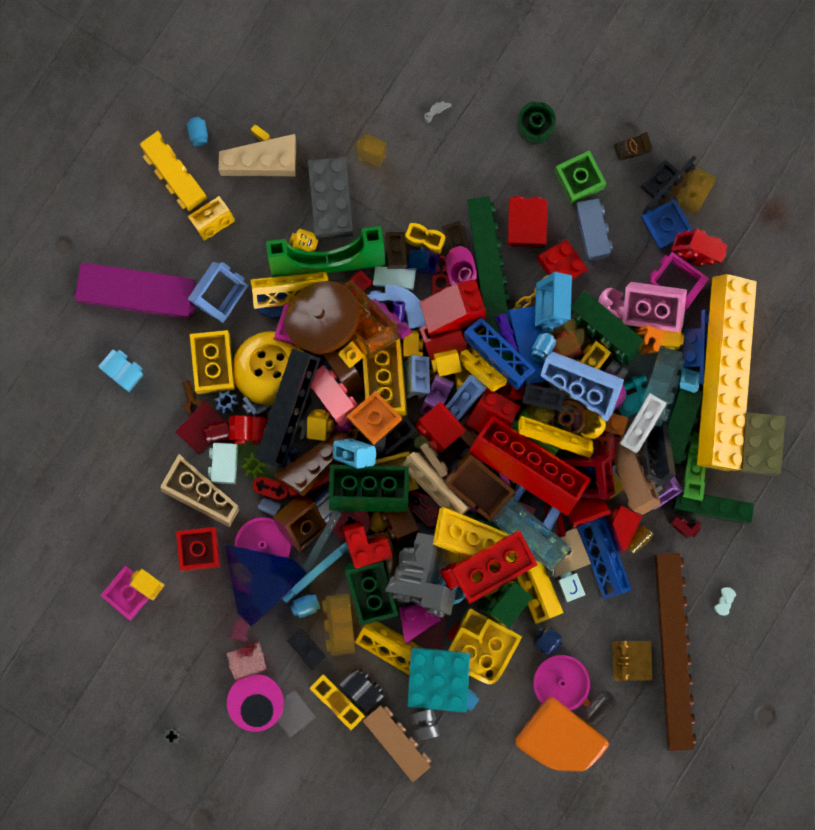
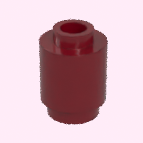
M226 421L208 425V428H204L206 442H212L213 444L229 440V424L227 425Z

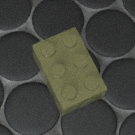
M746 413L742 470L738 472L772 476L781 474L785 416Z

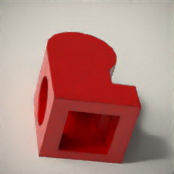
M507 381L505 386L499 388L500 395L512 402L523 399L525 386L523 385L517 391Z

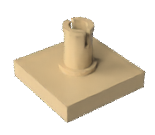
M577 528L565 532V537L556 538L558 558L555 562L554 578L591 564ZM549 539L540 542L545 556L546 552H548Z

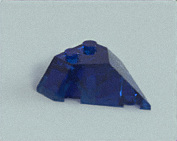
M225 544L237 613L250 626H253L307 573L293 558Z

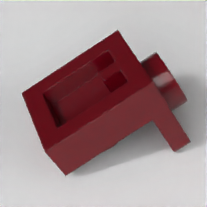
M603 433V437L595 438V456H611V460H615V441H622V437H615V433Z
M675 517L670 522V525L686 539L691 536L694 538L700 532L701 528L699 526L702 524L700 521H697L690 528L689 522L682 517L680 519Z

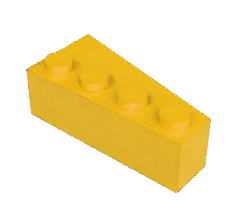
M156 131L140 143L145 154L142 156L149 166L152 164L155 167L154 173L160 180H165L167 183L165 185L166 189L171 195L175 193L178 197L176 201L182 209L186 208L190 212L207 200L206 194L191 174L187 173L183 163L176 159V155L171 147L164 143L159 131Z

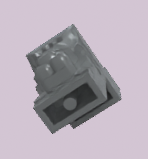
M417 533L414 547H405L402 551H399V565L396 567L395 577H391L385 591L390 593L391 598H395L397 601L409 603V601L415 602V604L425 608L426 612L431 613L433 616L444 618V614L451 616L456 592L439 585L440 570L443 567L446 549L433 545V535Z

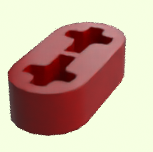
M258 477L253 482V489L259 495L280 501L288 496V487L281 482L265 477ZM264 481V484L270 488L269 490L263 488L262 491H259L256 484ZM282 486L285 494H281L278 497L277 493L272 491V488L279 489Z

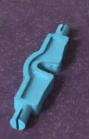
M345 542L281 598L287 603L348 550L347 543Z

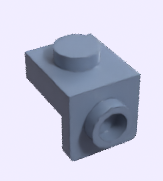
M247 397L243 398L244 405L242 407L248 415L252 414L253 417H259L273 407L259 405L248 400Z

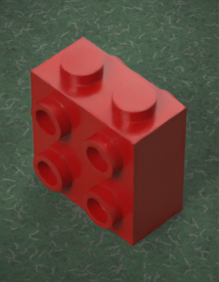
M701 229L686 230L685 232L677 233L671 251L677 253V256L680 258L690 259L694 265L703 267L704 265L722 263L726 256L727 244L721 242L722 240L718 237L706 235V232Z

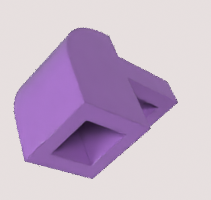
M436 375L430 388V394H427L419 413L425 415L440 401L445 404L454 382Z

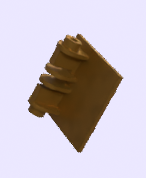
M612 641L613 681L652 680L651 641Z

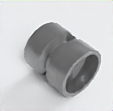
M434 709L409 714L411 724L415 726L413 730L415 741L440 736L438 725L434 724L436 720ZM423 720H426V726H422Z

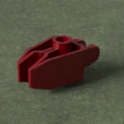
M411 491L410 493L420 500V504L417 506L408 500V507L428 527L436 526L441 507L432 497Z

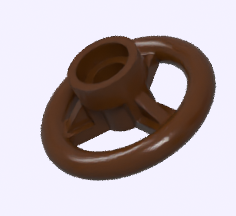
M569 398L563 399L562 405L570 404L575 406L576 409L572 412L550 409L548 416L549 424L558 428L554 421V415L558 416L559 423L565 426V431L577 435L586 425V411L578 401ZM566 414L570 416L569 422L564 420ZM581 414L579 426L572 430L571 424L574 422V417Z

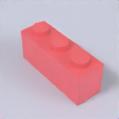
M323 365L317 369L311 388L341 427L349 421L347 415L358 404L352 396L347 397L345 393L348 391L342 383L338 384L335 381L337 376L333 370L330 369L328 371Z

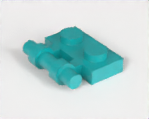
M644 374L639 377L634 376L630 381L623 383L625 390L634 387L636 392L629 396L626 394L623 404L617 408L621 416L630 417L637 414L649 393L654 395L650 386L644 389L641 386L642 383L647 381Z

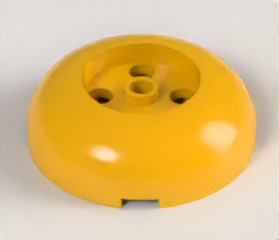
M275 331L261 332L245 340L236 351L232 363L236 387L248 400L264 406H273L291 350L302 351L291 344L274 340ZM265 353L266 355L264 358H259L258 354ZM282 355L285 356V358L282 361H279L276 358ZM261 370L263 373L261 376H256L255 371ZM280 372L282 375L275 379L273 376Z

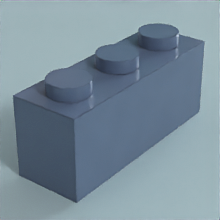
M599 198L576 203L575 210L586 261L609 257L611 251H613L612 241L607 238L609 228L607 221L604 222L603 215H605L603 203L600 204Z

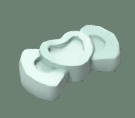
M731 587L721 589L722 597L719 598V604L714 606L715 612L719 615L725 616L729 614L731 603L736 596L735 591Z

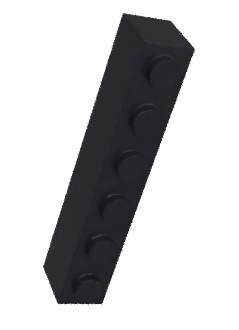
M295 349L291 350L255 459L284 468L321 358Z

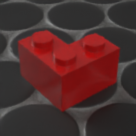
M361 521L342 527L355 569L393 557L385 534L367 539Z

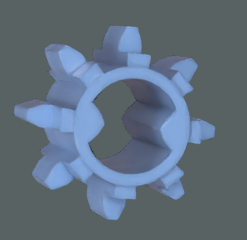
M229 390L226 391V394H222L219 391L220 397L214 399L215 402L219 403L216 409H223V414H226L227 410L233 413V406H238V403L234 401L237 397L236 394L230 396ZM226 398L231 399V403H227L226 406L221 405V402L225 401Z

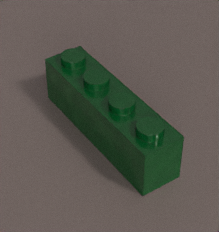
M680 387L678 389L668 420L675 466L680 465L681 462L684 463L687 452L685 448L687 444L690 445L693 438L691 430L693 426L696 427L699 416L696 414L698 408L702 409L703 391L698 390L693 393Z
M683 492L674 497L672 510L748 525L752 523L755 504L704 494L703 500L700 501L683 497Z

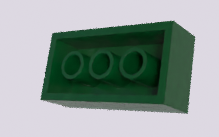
M586 291L571 305V323L577 328L582 327L585 330L584 333L593 340L595 338L602 346L614 354V359L620 364L624 363L628 366L642 350L644 339Z
M330 465L329 511L408 512L409 467L365 466L357 469L349 465Z

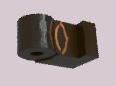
M645 132L640 134V136L616 143L614 149L618 160H625L650 153L652 145L648 133Z

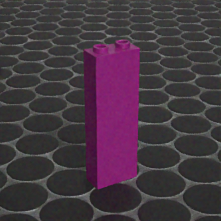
M81 262L75 300L81 304L190 320V316L194 315L195 305L188 298L197 285L195 280L191 278Z

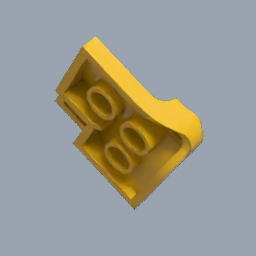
M468 607L447 651L471 653L469 675L483 683L493 684L501 677L522 636ZM488 670L493 671L490 677L486 676Z

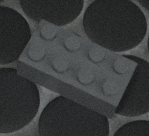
M346 157L309 160L308 167L316 239L353 236Z

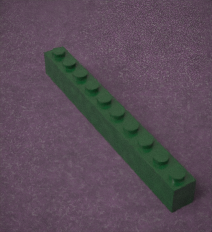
M490 196L467 199L482 301L486 310L485 321L499 334L500 331L495 317L507 313V304L510 303L509 292L504 290V285H507L506 274H502L501 267H504L503 256H499L498 249H501L500 238H496L495 231H499L498 222L493 220L492 214L496 213L495 204L490 202ZM488 339L491 348H500L498 340ZM502 352V358L505 361H513L511 353L506 354V352ZM515 365V371L521 376L520 367Z

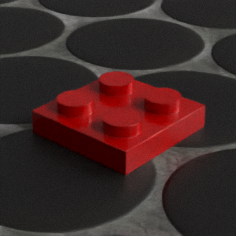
M567 239L536 258L548 276L558 272L572 275V280L588 271Z

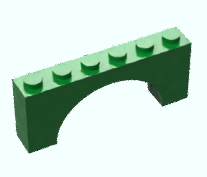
M381 226L362 228L360 236L355 241L330 251L309 252L291 247L286 242V239L266 241L272 277L318 272L334 273L386 265Z

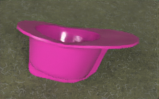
M461 246L450 250L446 257V269L451 286L476 279L477 282L478 271L471 252Z

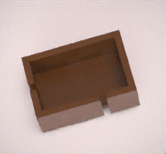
M467 452L457 464L459 469L456 470L454 468L443 482L491 522L512 497L515 490L476 457Z

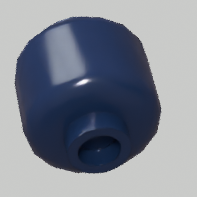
M547 626L544 629L540 627L534 633L536 638L533 643L545 655L550 653L553 655L563 644L561 642L562 636L551 626Z

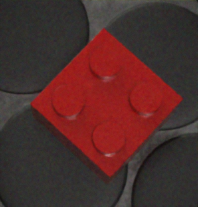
M210 527L176 531L180 571L221 567L217 528Z

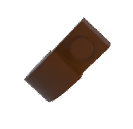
M342 347L322 354L337 376L339 383H342L347 389L349 397L365 389V385L355 367L349 368L338 355V352L343 349Z

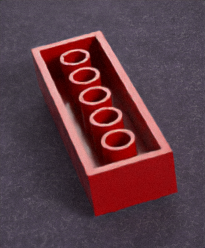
M494 416L489 419L469 450L470 454L567 516L577 504L591 480Z

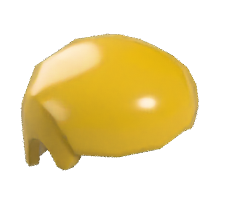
M587 408L585 410L587 422L580 434L586 439H595L605 430L606 421L601 418L600 414L595 411L592 412Z

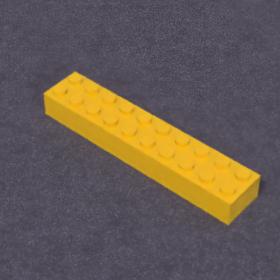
M729 274L712 277L697 466L723 471L742 470L757 281Z

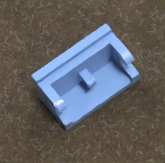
M411 355L403 362L406 398L409 399L417 395V398L421 399L425 395L430 394L429 357Z

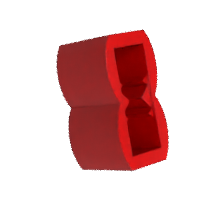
M231 416L229 418V440L235 441V444H246L247 441L252 442L254 446H259L268 418Z

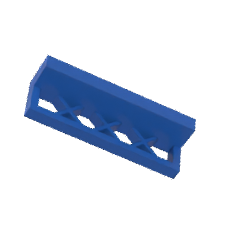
M482 318L478 319L464 332V340L493 368L502 374L517 391L523 387L524 380L535 371V368ZM482 325L487 331L486 335H478L474 330ZM488 339L498 340L500 348H491L488 345ZM502 352H510L513 355V361H505L502 358ZM515 365H524L528 370L520 376L515 371Z
M606 517L578 526L577 528L603 600L632 590ZM590 526L593 532L592 539L587 536L585 528ZM594 545L599 548V556L593 553ZM600 564H603L606 568L605 575L599 570ZM607 582L612 584L613 593L608 594L606 589Z

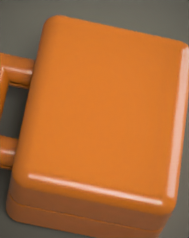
M548 697L544 704L540 705L515 739L516 746L527 755L551 769L560 771H585L601 757L609 746L608 740L554 697ZM587 698L582 703L587 707H593L591 702Z

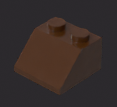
M299 495L273 516L279 531L297 552H301L328 530L315 502L305 495Z

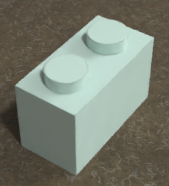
M213 443V448L209 450V459H212V467L208 468V478H211L212 483L236 484L237 444Z

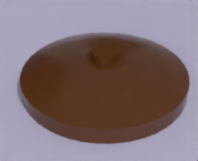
M321 281L311 284L301 290L288 306L285 315V329L288 337L300 350L307 353L325 354L337 350L349 341L358 327L360 320L359 303L354 294L341 283Z

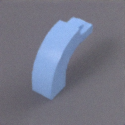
M385 285V293L372 291L370 295H367L368 306H370V301L373 299L384 304L404 301L406 303L405 314L410 330L417 331L420 330V327L426 325L420 307V300L409 290L395 285Z

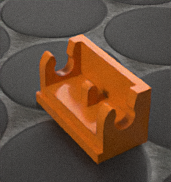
M649 325L633 329L636 334L644 339L643 348L639 353L649 354L659 351L664 331Z

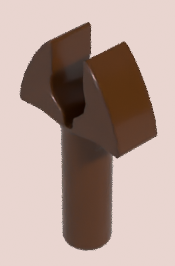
M184 380L182 384L187 402L182 407L189 415H192L190 410L192 403L198 408L203 403V400H196L194 398L190 381Z

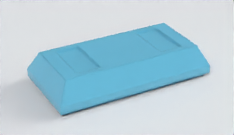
M683 367L680 388L693 393L699 390L700 373Z

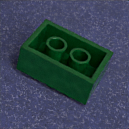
M385 560L357 569L354 568L352 563L345 564V575L360 626L398 616L396 599L391 598V594L385 591L390 581Z
M509 581L500 586L497 592L487 597H481L478 608L495 622L510 628L533 596L516 582Z

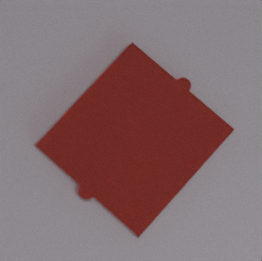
M259 642L227 653L230 663L229 669L232 670L235 681L267 670L264 660L266 656L262 653Z

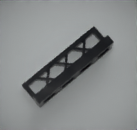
M660 415L643 443L641 453L645 478L662 486L671 480L676 473L667 417Z

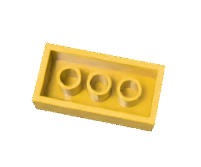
M400 338L361 342L364 355L365 399L376 391L404 418L407 416V404Z

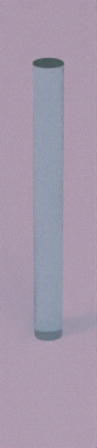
M335 510L302 568L303 572L309 573L341 516L339 511Z

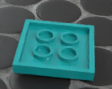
M412 647L408 707L467 712L471 653Z

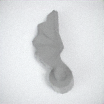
M444 101L436 102L435 105H432L430 112L425 113L424 121L430 123L435 114H440L443 110L451 107V103H445Z

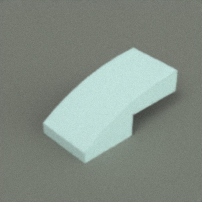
M375 267L373 285L376 287L395 285L407 290H414L416 271Z

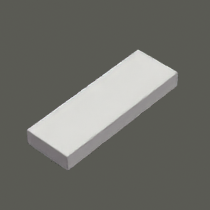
M649 393L620 444L638 454L667 403Z

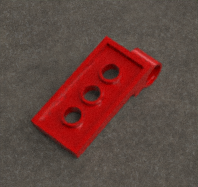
M517 530L473 556L465 557L458 562L443 567L440 573L449 589L461 587L470 604L536 567L538 564L521 531ZM510 552H515L516 554L513 562H508L506 559L507 554ZM494 561L498 562V570L491 572L489 569L490 564ZM480 571L482 574L481 579L476 582L473 581V573Z

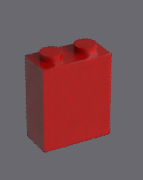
M519 195L509 198L507 247L545 248L548 199H543L541 196L525 199L524 196Z

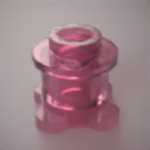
M236 619V623L232 622V634L228 638L248 641V628H251V626L247 625L248 621Z

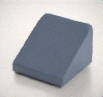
M264 497L258 505V509L274 516L279 512L282 504Z

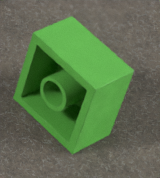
M590 150L555 167L554 174L570 205L604 190L606 182Z

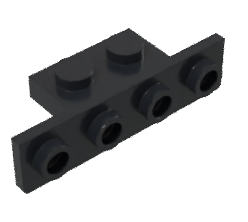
M695 156L680 171L665 159L646 179L640 188L653 200L645 207L642 212L644 215L649 210L653 212L660 204L658 202L661 197L665 199L672 190L670 188L673 184L677 186L683 180L682 175L685 172L688 174L695 167L693 164L696 160Z

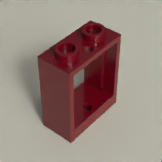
M570 454L562 459V461L573 468L574 466L595 467L598 489H585L580 498L608 499L615 494L611 456L591 455L589 458Z

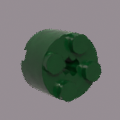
M530 102L521 109L517 120V131L520 137L532 145L547 141L553 134L556 123L553 109L543 102Z

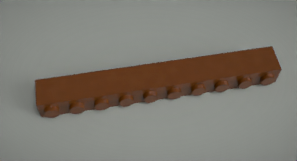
M680 553L656 554L654 557L667 750H694L693 745H696V734H693L692 726H695V716L691 714L694 698L693 694H690L689 686H692V675L688 673V666H691V657L687 655V647L690 646V640L685 630V627H688V616L684 615V608H687V598L683 596V588L686 587L685 577H682L681 569H684V558L680 557Z

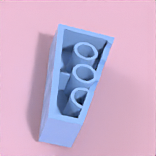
M551 352L546 358L540 375L560 390L563 389L568 392L573 399H578L584 403L592 412L595 411L600 414L601 418L605 421H608L613 414L624 379L555 352Z

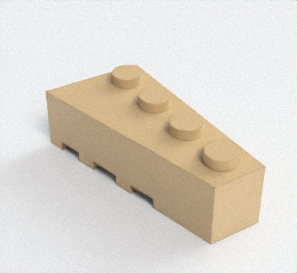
M292 134L219 151V173L221 176H296V136Z
M180 454L177 456L160 487L161 492L230 527L239 511L238 505L220 489L215 487L211 481L198 472Z

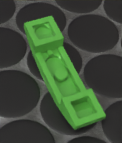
M692 432L693 438L689 445L684 474L683 497L702 501L706 467L697 466L700 433Z

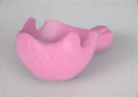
M614 288L605 289L601 293L598 302L623 321L624 301L621 300V297L624 294Z

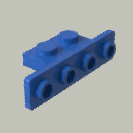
M708 310L701 311V328L683 329L682 367H700L701 386L704 385L710 312Z

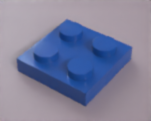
M675 199L657 207L653 212L650 211L646 215L641 216L659 250L674 243L677 233H682L686 230L693 231Z

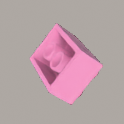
M630 282L625 290L622 322L626 325L639 327L649 325L659 330L679 332L684 322L687 290Z

